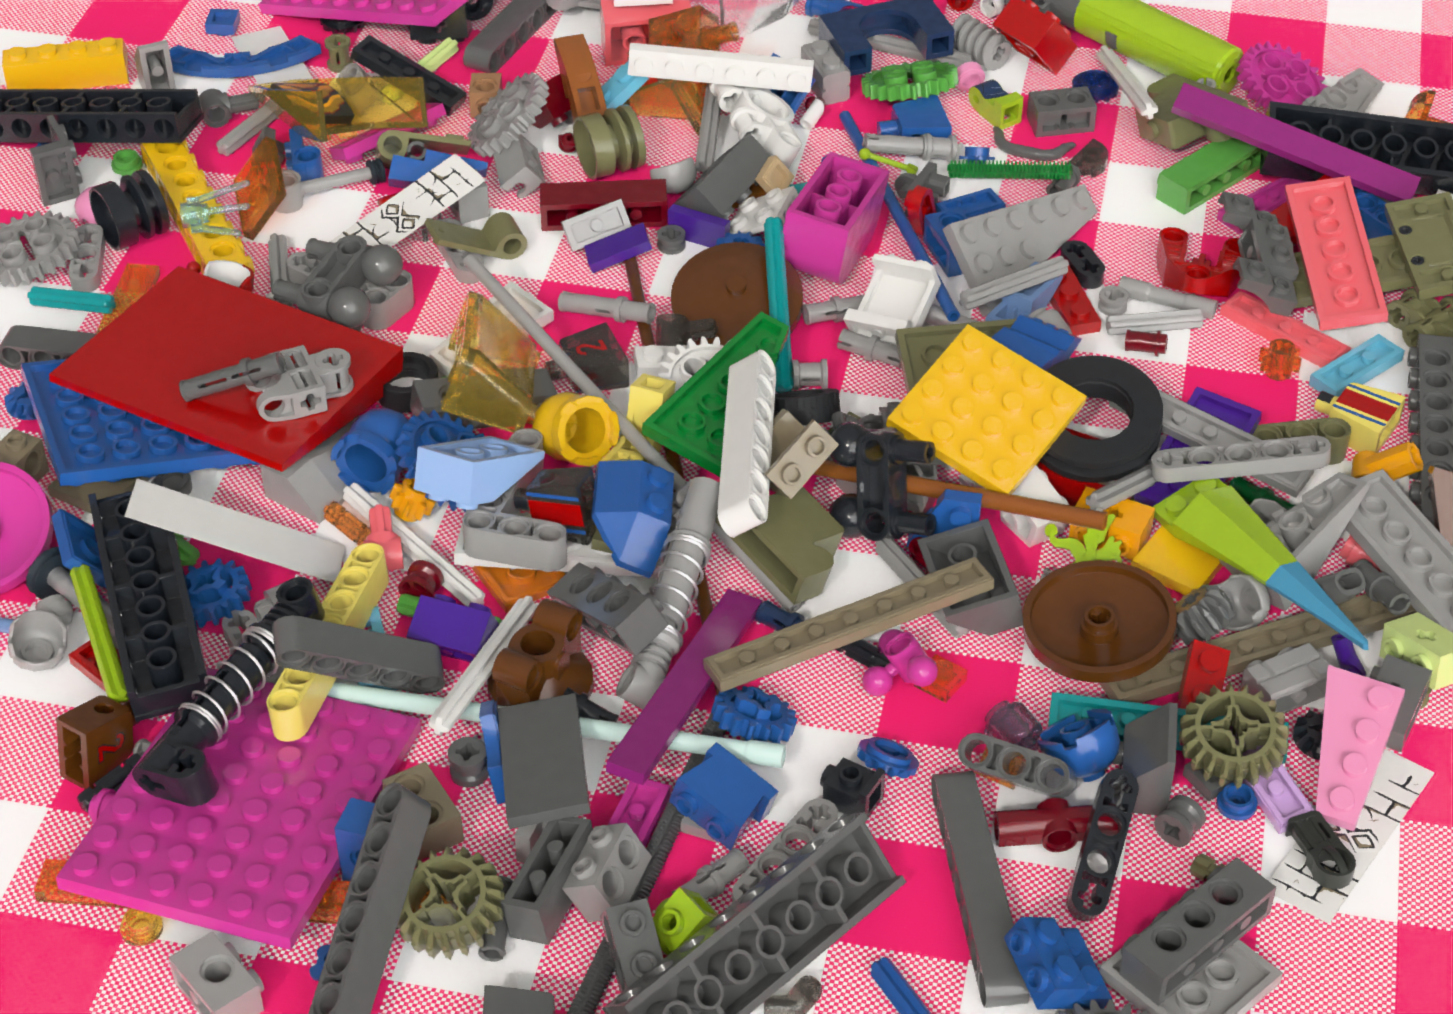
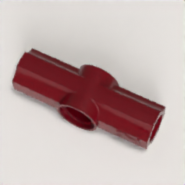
M1049 798L1042 801L1034 809L994 811L993 826L996 846L1043 844V847L1050 852L1059 853L1073 848L1077 842L1083 841L1093 805L1071 806L1063 798ZM1106 816L1098 819V827L1102 833L1109 836L1118 833V826L1114 819Z

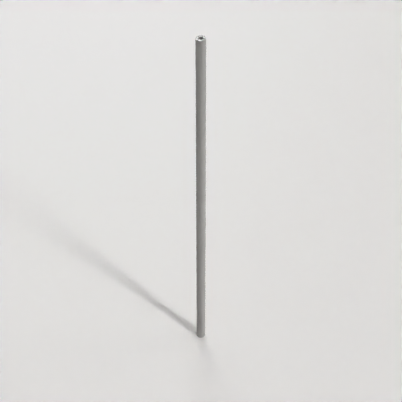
M473 254L467 255L463 260L464 265L584 394L602 398L608 404L611 411L616 412L620 432L650 464L674 473L673 489L675 491L684 486L687 482L485 266ZM715 523L713 532L786 611L790 613L797 612L801 604L794 605L722 528Z

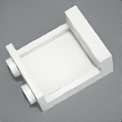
M874 254L872 262L875 266V273L858 310L848 308L843 320L849 331L868 337L876 335L880 337L881 341L896 345V329L922 327L941 282L934 266L926 261L901 259L893 254H887L886 256Z

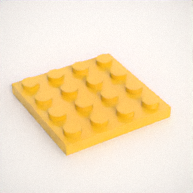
M967 324L888 416L886 426L896 428L908 440L933 442L936 458L987 490L1013 494L1086 403L1087 396Z

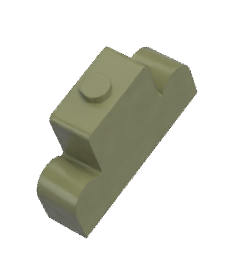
M1173 73L1147 87L1148 95L1158 106V112L1153 114L1154 118L1147 119L1145 116H1141L1135 108L1140 137L1175 150L1204 135L1211 142H1223L1233 138L1171 113L1183 83L1246 108L1249 107L1248 101Z
M802 487L792 499L777 493L770 495L767 521L734 538H730L795 605L822 594L833 567L834 555L844 533V528ZM717 516L716 523L721 527Z

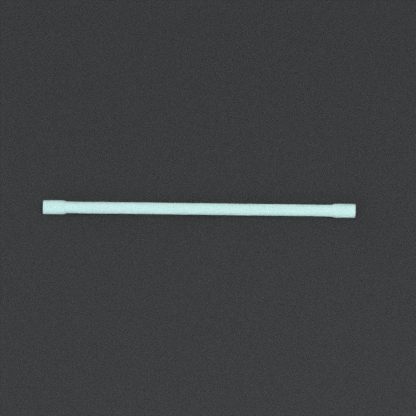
M334 682L327 695L328 697L370 707L433 715L444 700V697ZM471 701L459 719L480 722L481 703ZM580 717L581 734L584 738L620 743L632 726V724ZM679 731L667 749L706 755L707 750L717 742L736 758L749 764L783 768L786 758V744L758 740L744 741Z

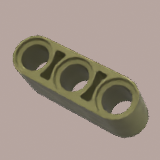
M1339 418L1268 423L1258 425L1253 436L1261 440L1311 435L1325 437L1331 443V460L1328 465H1335L1344 461L1346 457L1351 426L1348 422Z

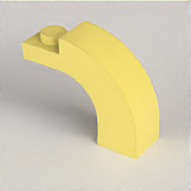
M643 373L630 385L626 418L641 434L642 424L675 393L676 381ZM622 433L616 446L600 460L633 459L649 463ZM643 435L660 453L662 445Z

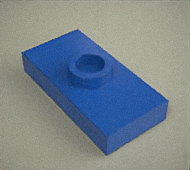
M991 188L936 203L935 206L936 213L961 208L966 217L971 218L1005 208L1006 204Z

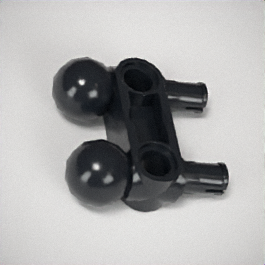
M845 422L836 426L829 435L839 445L831 453L830 457L836 464L842 467H856L857 494H842L836 498L829 508L830 515L844 528L842 537L852 539L864 536L871 541H880L885 538L900 539L905 533L924 536L933 535L936 529L935 515L907 512V462L924 464L933 462L936 451L934 443L907 440L903 433L892 427H885L879 430L866 429L855 422ZM879 443L883 447V453L880 450ZM880 515L883 517L885 524L882 523Z

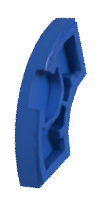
M493 699L481 702L479 719L486 747L489 777L497 804L505 803L498 705L497 701L495 702Z

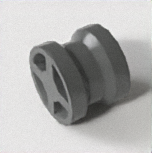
M463 737L455 740L450 745L448 759L453 782L466 788L483 784L489 776L485 743L475 737Z
M1176 795L1168 802L1167 810H1163L1157 815L1154 826L1158 835L1164 841L1176 847H1184L1192 840L1193 832H1197L1205 824L1206 815L1202 807L1195 800L1188 796Z

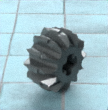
M1216 584L1202 585L1199 589H1192L1189 594L1182 596V599L1175 603L1177 612L1176 636L1185 645H1189L1194 639L1202 642L1204 640L1209 641L1212 636L1220 634V631L1228 626L1235 612L1229 601L1230 599Z

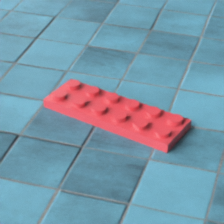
M1350 176L1285 185V197L1320 331L1388 322L1387 306Z

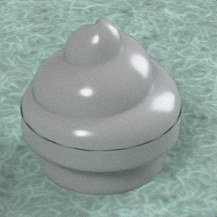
M55 594L40 600L35 606L36 610L41 609L56 614L65 624L66 630L68 629L67 626L71 622L74 609L71 602L65 600L63 595Z

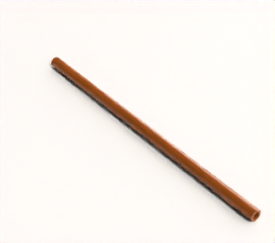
M826 459L813 474L857 483L856 467L845 468L829 459ZM907 474V493L938 499L945 489L981 493L982 508L1101 531L1105 530L1108 521L1107 512Z

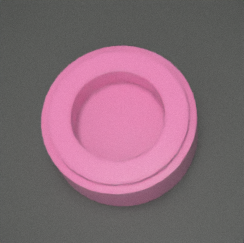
M967 62L957 68L959 80L957 86L962 91H969L972 86L983 83L985 80V73L977 62Z

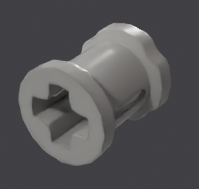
M798 359L792 360L793 390H799L800 386L828 388L827 359L810 363H799Z

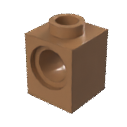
M502 73L471 74L469 87L471 118H475V116L482 113L481 107L488 103L490 97L497 95L499 88L503 90Z

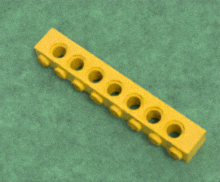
M186 139L182 143H139L142 160L149 174L159 187L165 204L194 260L201 265V273L204 274L205 267L209 261L227 260L243 264L251 268L255 274L250 255L245 256L244 246L240 237L235 238L232 222L230 220L226 221L222 204L216 203L212 186H207L203 170H198L194 153H189Z

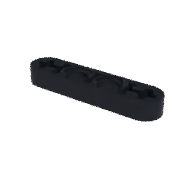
M1111 770L1102 779L1096 792L1066 899L1068 911L1079 921H1093L1105 910L1109 901L1139 792L1137 779L1127 770ZM1115 782H1119L1122 784L1121 790L1125 793L1117 801L1116 806H1111L1109 804L1113 801L1115 789L1112 786ZM1104 816L1114 819L1118 826V833L1113 836L1102 833L1098 827V819ZM1092 853L1102 855L1107 860L1108 870L1104 873L1093 871L1087 862L1088 855ZM1089 883L1097 884L1093 888L1090 901L1095 904L1086 909L1083 907L1084 900L1078 897H1081L1087 891Z

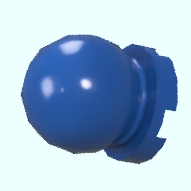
M388 408L370 409L360 415L353 422L350 431L346 432L332 448L330 458L331 461L335 460L337 467L341 471L337 476L347 486L357 483L368 493L370 491L381 492V495H384L399 480L400 473L405 468L398 466L402 457L395 454V450L399 447L395 444V440L399 436L398 432L409 421L405 415Z

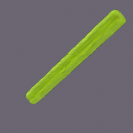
M82 564L80 567H73L70 571V576L107 697L118 703H126L129 698L123 671L90 567Z

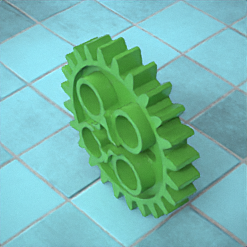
M924 60L915 61L910 64L907 62H903L902 65L892 64L881 67V70H872V73H867L865 77H862L861 85L865 98L870 97V100L878 99L879 101L887 100L892 102L905 101L909 98L917 100L918 97L928 98L930 95H940V92H948L949 88H955L959 80L957 67L954 64ZM908 78L912 79V83L908 84Z

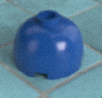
M1107 709L1087 710L1089 718L1077 721L1073 714L1053 723L1041 732L1040 737L1042 740H1037L1041 752L1064 761L1074 770L1077 779L1082 778L1084 782H1091L1101 778L1106 773L1105 769L1113 763L1118 755L1120 746L1117 725L1111 711ZM1053 769L1057 774L1064 777L1063 769Z

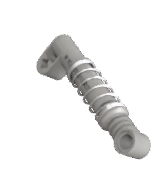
M693 478L673 494L672 522L670 527L672 533L668 534L663 544L665 552H662L660 555V560L663 563L662 568H658L654 572L655 577L658 579L657 583L649 588V593L663 606L664 610L660 613L669 625L637 656L633 655L631 664L623 672L616 688V695L642 710L666 678L671 659L679 653L682 647V635L688 629L686 619L693 613V604L691 602L698 596L697 585L704 579L702 569L709 563L712 551L709 541L718 516L720 485L719 482L711 478Z

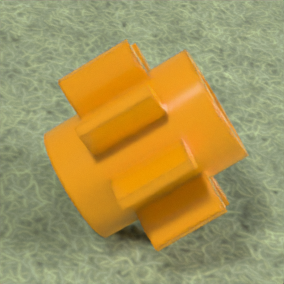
M405 478L402 484L395 483L389 495V498L393 500L390 507L394 508V513L400 519L408 522L421 521L423 515L430 516L436 503L434 500L425 498L426 493L414 490V478Z

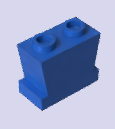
M716 742L707 750L701 764L677 778L669 802L682 815L689 817L700 827L704 828L713 840L732 850L752 819L760 823L770 813L779 791Z

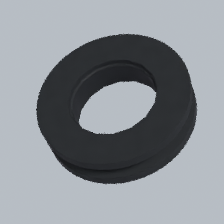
M1094 355L1070 358L1046 370V372L1086 395L1087 398H1102L1116 403L1126 411L1130 423L1118 435L1103 440L1084 439L1071 434L1065 429L1039 460L1042 464L1063 477L1081 482L1099 483L1118 480L1139 470L1151 459L1158 448L1161 438L1163 403L1157 387L1145 373L1125 361Z

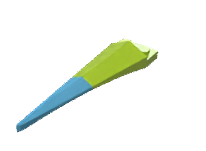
M1220 479L1192 481L1153 506L1155 508L1154 518L1174 537L1199 548L1245 574L1253 576L1257 581L1306 610L1363 650H1369L1368 640L1232 486L1225 485Z

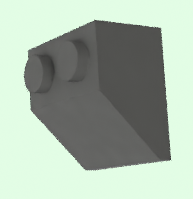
M1169 702L1125 725L1123 741H1120L1119 753L1113 764H1119L1120 769L1127 770L1137 779L1139 792L1133 813L1157 816L1163 810H1167L1176 765L1178 703ZM1115 782L1112 787L1115 789V794L1119 795V800L1125 792L1121 790L1122 784Z

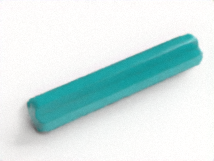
M33 286L31 291L27 293L29 303L33 306L111 314L113 309L116 308L114 297L110 294Z

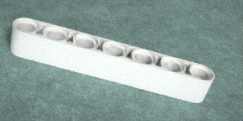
M758 350L729 367L717 514L722 529L733 538L766 522L768 518L770 480L764 474L771 467L776 369L772 359L764 350Z

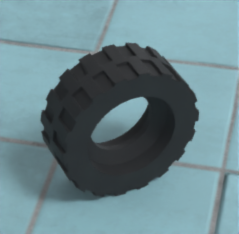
M832 388L807 389L775 394L774 418L782 409H785L803 426L808 425L812 419L818 424L832 421L833 413L841 412L839 390Z

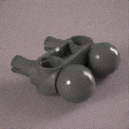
M359 235L345 236L336 243L310 238L305 248L306 253H308L307 257L320 260L321 262L303 284L277 279L273 284L272 294H274L273 298L275 300L296 304L299 310L329 321L333 320L335 323L348 328H356L366 322L371 311L370 300L360 287L366 280L377 286H389L400 277L403 270V260L395 248L387 244L367 245L366 240Z

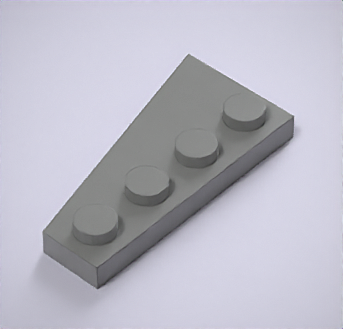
M1360 67L1339 79L1332 87L1329 85L1322 89L1317 96L1305 99L1301 105L1364 113L1385 83Z

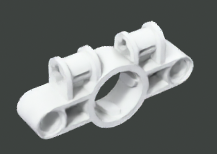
M709 83V90L714 96L718 97L719 107L723 111L730 113L729 123L733 130L738 132L739 141L748 133H751L771 156L776 155L789 169L803 145L791 125L795 116L792 108L783 99L772 93L770 89Z

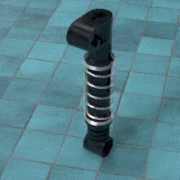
M297 577L284 582L276 591L277 602L274 607L270 609L262 621L251 624L242 633L244 643L240 644L239 647H230L229 653L231 656L227 661L217 662L218 671L214 676H205L204 688L201 691H192V702H185L178 707L174 714V723L132 771L134 780L143 790L155 797L192 807L203 805L216 795L219 783L203 750L206 747L214 746L222 738V735L227 732L229 727L228 721L239 718L241 706H246L252 702L254 697L253 691H259L264 688L266 683L265 676H272L277 672L279 665L276 663L272 632L273 622L278 618L291 615L321 621L324 619L325 611L310 579Z

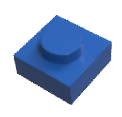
M210 9L205 22L206 34H217L219 36L235 35L240 22L239 9Z

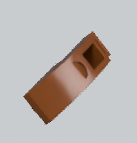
M584 34L554 38L553 42L565 97L569 99L573 122L577 116L598 112L603 117L604 111L607 109Z

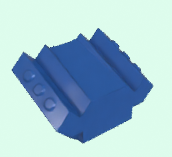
M1021 314L1011 327H1003L991 337L1045 371L1053 365L1069 359L1082 338L1070 334L1065 329H1058L1055 325L1044 323L1041 319Z

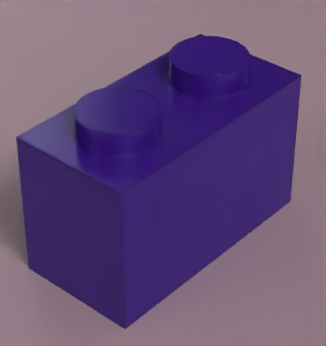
M435 594L434 598L421 595L406 637L438 645L442 656L471 663L499 626V623L491 613V609L484 605L470 603L468 607L456 604V600L446 595Z

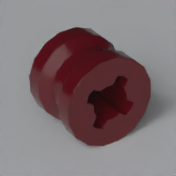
M416 560L410 565L407 576L403 577L399 583L398 592L400 595L409 594L416 597L424 595L434 598L435 592L443 584L444 576L436 565L428 561Z

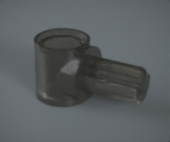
M662 314L656 317V346L687 345L688 339L693 341L701 340L702 336L710 339L716 337L718 333V326L713 318L689 321L686 316L681 314Z

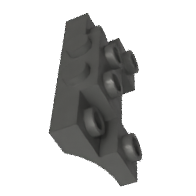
M1223 191L1218 199V203L1223 204L1225 209L1222 221L1244 230L1238 240L1241 257H1238L1233 264V269L1238 270L1240 275L1237 287L1260 297L1268 306L1270 313L1289 317L1298 303L1293 282L1297 278L1299 266L1295 260L1293 243L1290 240L1288 228L1278 223L1275 214L1264 210H1255L1253 198L1243 194Z

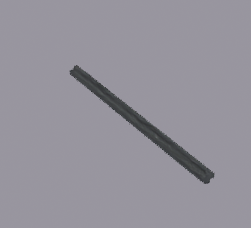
M711 713L701 734L724 738L727 729H720V722L713 721V713ZM691 753L681 775L701 764L705 755ZM670 802L667 803L663 811L664 813L660 821H658L659 824H657L647 844L646 849L652 857L629 902L644 898L649 899V893L652 892L651 889L654 888L653 885L658 880L657 877L661 873L660 870L663 869L662 866L667 861L666 858L670 854L669 851L672 850L671 847L674 846L673 843L677 839L676 836L681 831L680 823L684 815ZM605 936L600 942L601 944L595 953V957H593V961L581 982V986L567 1014H595L594 1010L597 1009L596 1006L599 1005L598 1002L603 997L602 993H605L604 989L607 988L606 985L609 984L608 981L611 980L610 977L613 976L612 973L614 972Z

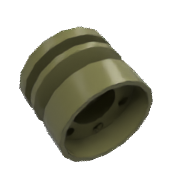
M624 104L616 109L608 108L604 111L603 117L600 113L593 112L577 116L574 119L573 137L580 164L588 178L596 180L611 176L615 173L616 167L619 171L626 172L630 168L637 169L645 165L646 145L644 134L638 117L631 106Z

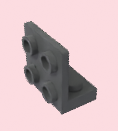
M53 115L46 116L52 143L29 149L40 199L44 207L77 198L80 195L78 184L83 183L80 170L73 163V159L77 158L75 145L72 139L68 140L64 125H58Z

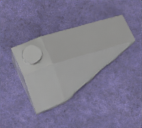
M359 415L285 471L280 472L261 464L260 469L265 497L318 524L338 509L345 501L343 499V489L347 485L337 476L341 471L337 467L335 460L331 461L330 456L333 446L346 432L350 431L353 422Z
M1338 472L1303 494L1302 502L1286 512L1280 508L1272 513L1273 520L1268 522L1266 526L1314 579L1368 492L1369 484L1368 482ZM1219 559L1220 563L1231 574L1239 575L1243 573ZM1267 587L1271 600L1270 605L1286 611L1293 604L1292 601Z

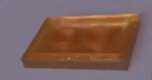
M267 136L263 138L233 180L243 236L252 241L287 195L276 141Z

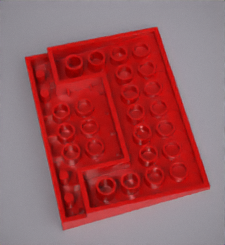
M178 266L49 374V382L283 472L383 397V385L402 372L403 347ZM301 345L305 346L309 355L329 348H340L346 350L351 357V365L348 371L349 375L353 378L354 387L352 391L342 397L326 399L328 411L298 419L270 422L263 419L256 408V401L263 392H253L245 384L196 398L190 402H186L183 399L179 389L181 380H187L211 371L239 364V361L246 357L256 359L270 353ZM290 356L293 364L295 365L296 362L293 356ZM222 378V379H219V380H216V381H212V382L206 383L205 385L208 386V385H211V384H214V383H218V382H221V381H224V380H227V379H226V378ZM306 398L305 401H306L308 407H311L310 404H309V402H308V400H307V398ZM282 400L271 401L266 404L264 409L269 411L275 410L281 405Z

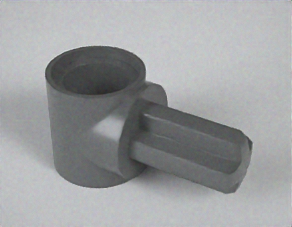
M211 88L199 95L201 110L204 113L203 120L208 126L213 128L222 127L227 124L229 119H232L233 113L259 108V100L255 92L228 96L227 92L222 93L218 89Z

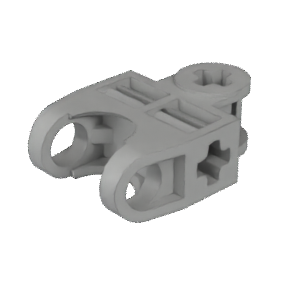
M304 345L280 351L286 362L287 370L285 373L261 379L253 386L246 385L253 392H263L256 401V408L260 416L267 421L278 422L328 411L326 399L342 397L352 391L354 383L348 371L351 365V357L346 350L340 348H329L309 355ZM290 356H293L296 362L295 365L293 364ZM255 368L243 372L242 375L261 370V368ZM306 398H307V400H308V402H309V404H310L311 407H308V405H307V403H306V401H305ZM282 400L281 405L277 409L270 411L264 409L269 402Z

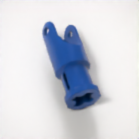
M806 0L805 15L809 17L819 16L864 5L848 0Z

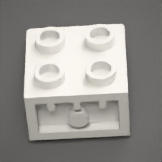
M794 186L782 190L775 188L764 196L745 199L739 204L736 215L730 221V233L736 234L738 230L744 234L752 232V234L764 231L765 220L768 217L781 218L784 228L787 209L798 196Z

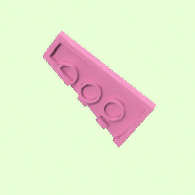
M1328 665L1315 811L1320 812L1327 823L1354 832L1401 707L1405 689Z

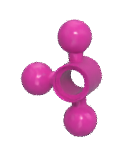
M889 629L880 636L878 646L881 649L880 652L884 653L890 663L885 667L873 666L867 669L863 675L862 684L868 694L876 697L883 696L892 688L893 677L897 674L905 683H913L916 686L925 687L935 681L938 675V668L935 661L928 657L911 632Z

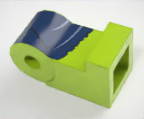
M994 79L972 86L969 89L968 96L972 107L993 126L1003 130L1021 122L1024 97L1019 93H1007Z

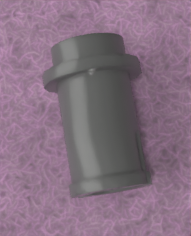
M421 141L411 142L407 147L406 157L424 161L427 149L424 147L425 144Z
M1071 164L1073 168L1071 180H1053L1046 188L1047 194L1077 186L1081 179L1079 168Z

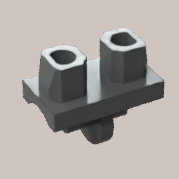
M929 161L918 176L910 173L900 174L895 180L894 186L900 198H905L910 189L913 190L917 185L931 188L936 204L938 203V197L945 198L949 193L950 177L938 174L937 163Z

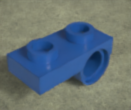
M301 128L289 129L290 142H284L287 170L299 173L301 182L324 177L320 149L315 146H304Z

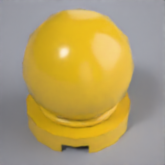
M562 392L546 398L535 411L532 429L538 430L543 435V451L555 460L568 461L572 464L589 467L596 465L609 452L611 446H616L620 431L616 412L611 411L608 404L602 398L580 395L573 392Z

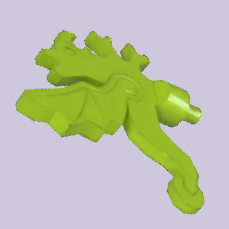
M1115 514L1108 515L1104 531L1087 528V533L1083 535L1085 547L1078 539L1057 538L1058 529L1054 524H1048L1045 527V534L1049 537L1050 543L1055 548L1071 552L1075 559L1071 564L1094 560H1114L1122 563L1121 551L1119 550L1122 541L1114 542V536H1110L1105 545L1097 550L1098 545L1104 542L1107 531L1116 518Z

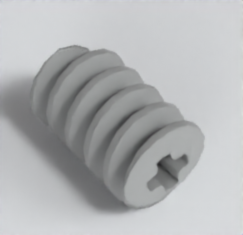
M962 14L954 21L952 27L955 29V50L971 54L973 60L992 71L1000 69L1007 62L1012 51V44L1006 41L1003 34L997 33L995 29L989 28L985 23L972 18L969 14Z

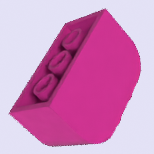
M831 151L828 153L786 212L783 228L785 259L791 263L795 270L839 285L846 281L867 249L876 229L890 173L889 170Z

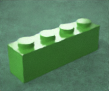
M1236 138L1206 144L1201 149L1159 173L1156 199L1185 215L1260 169L1261 149Z

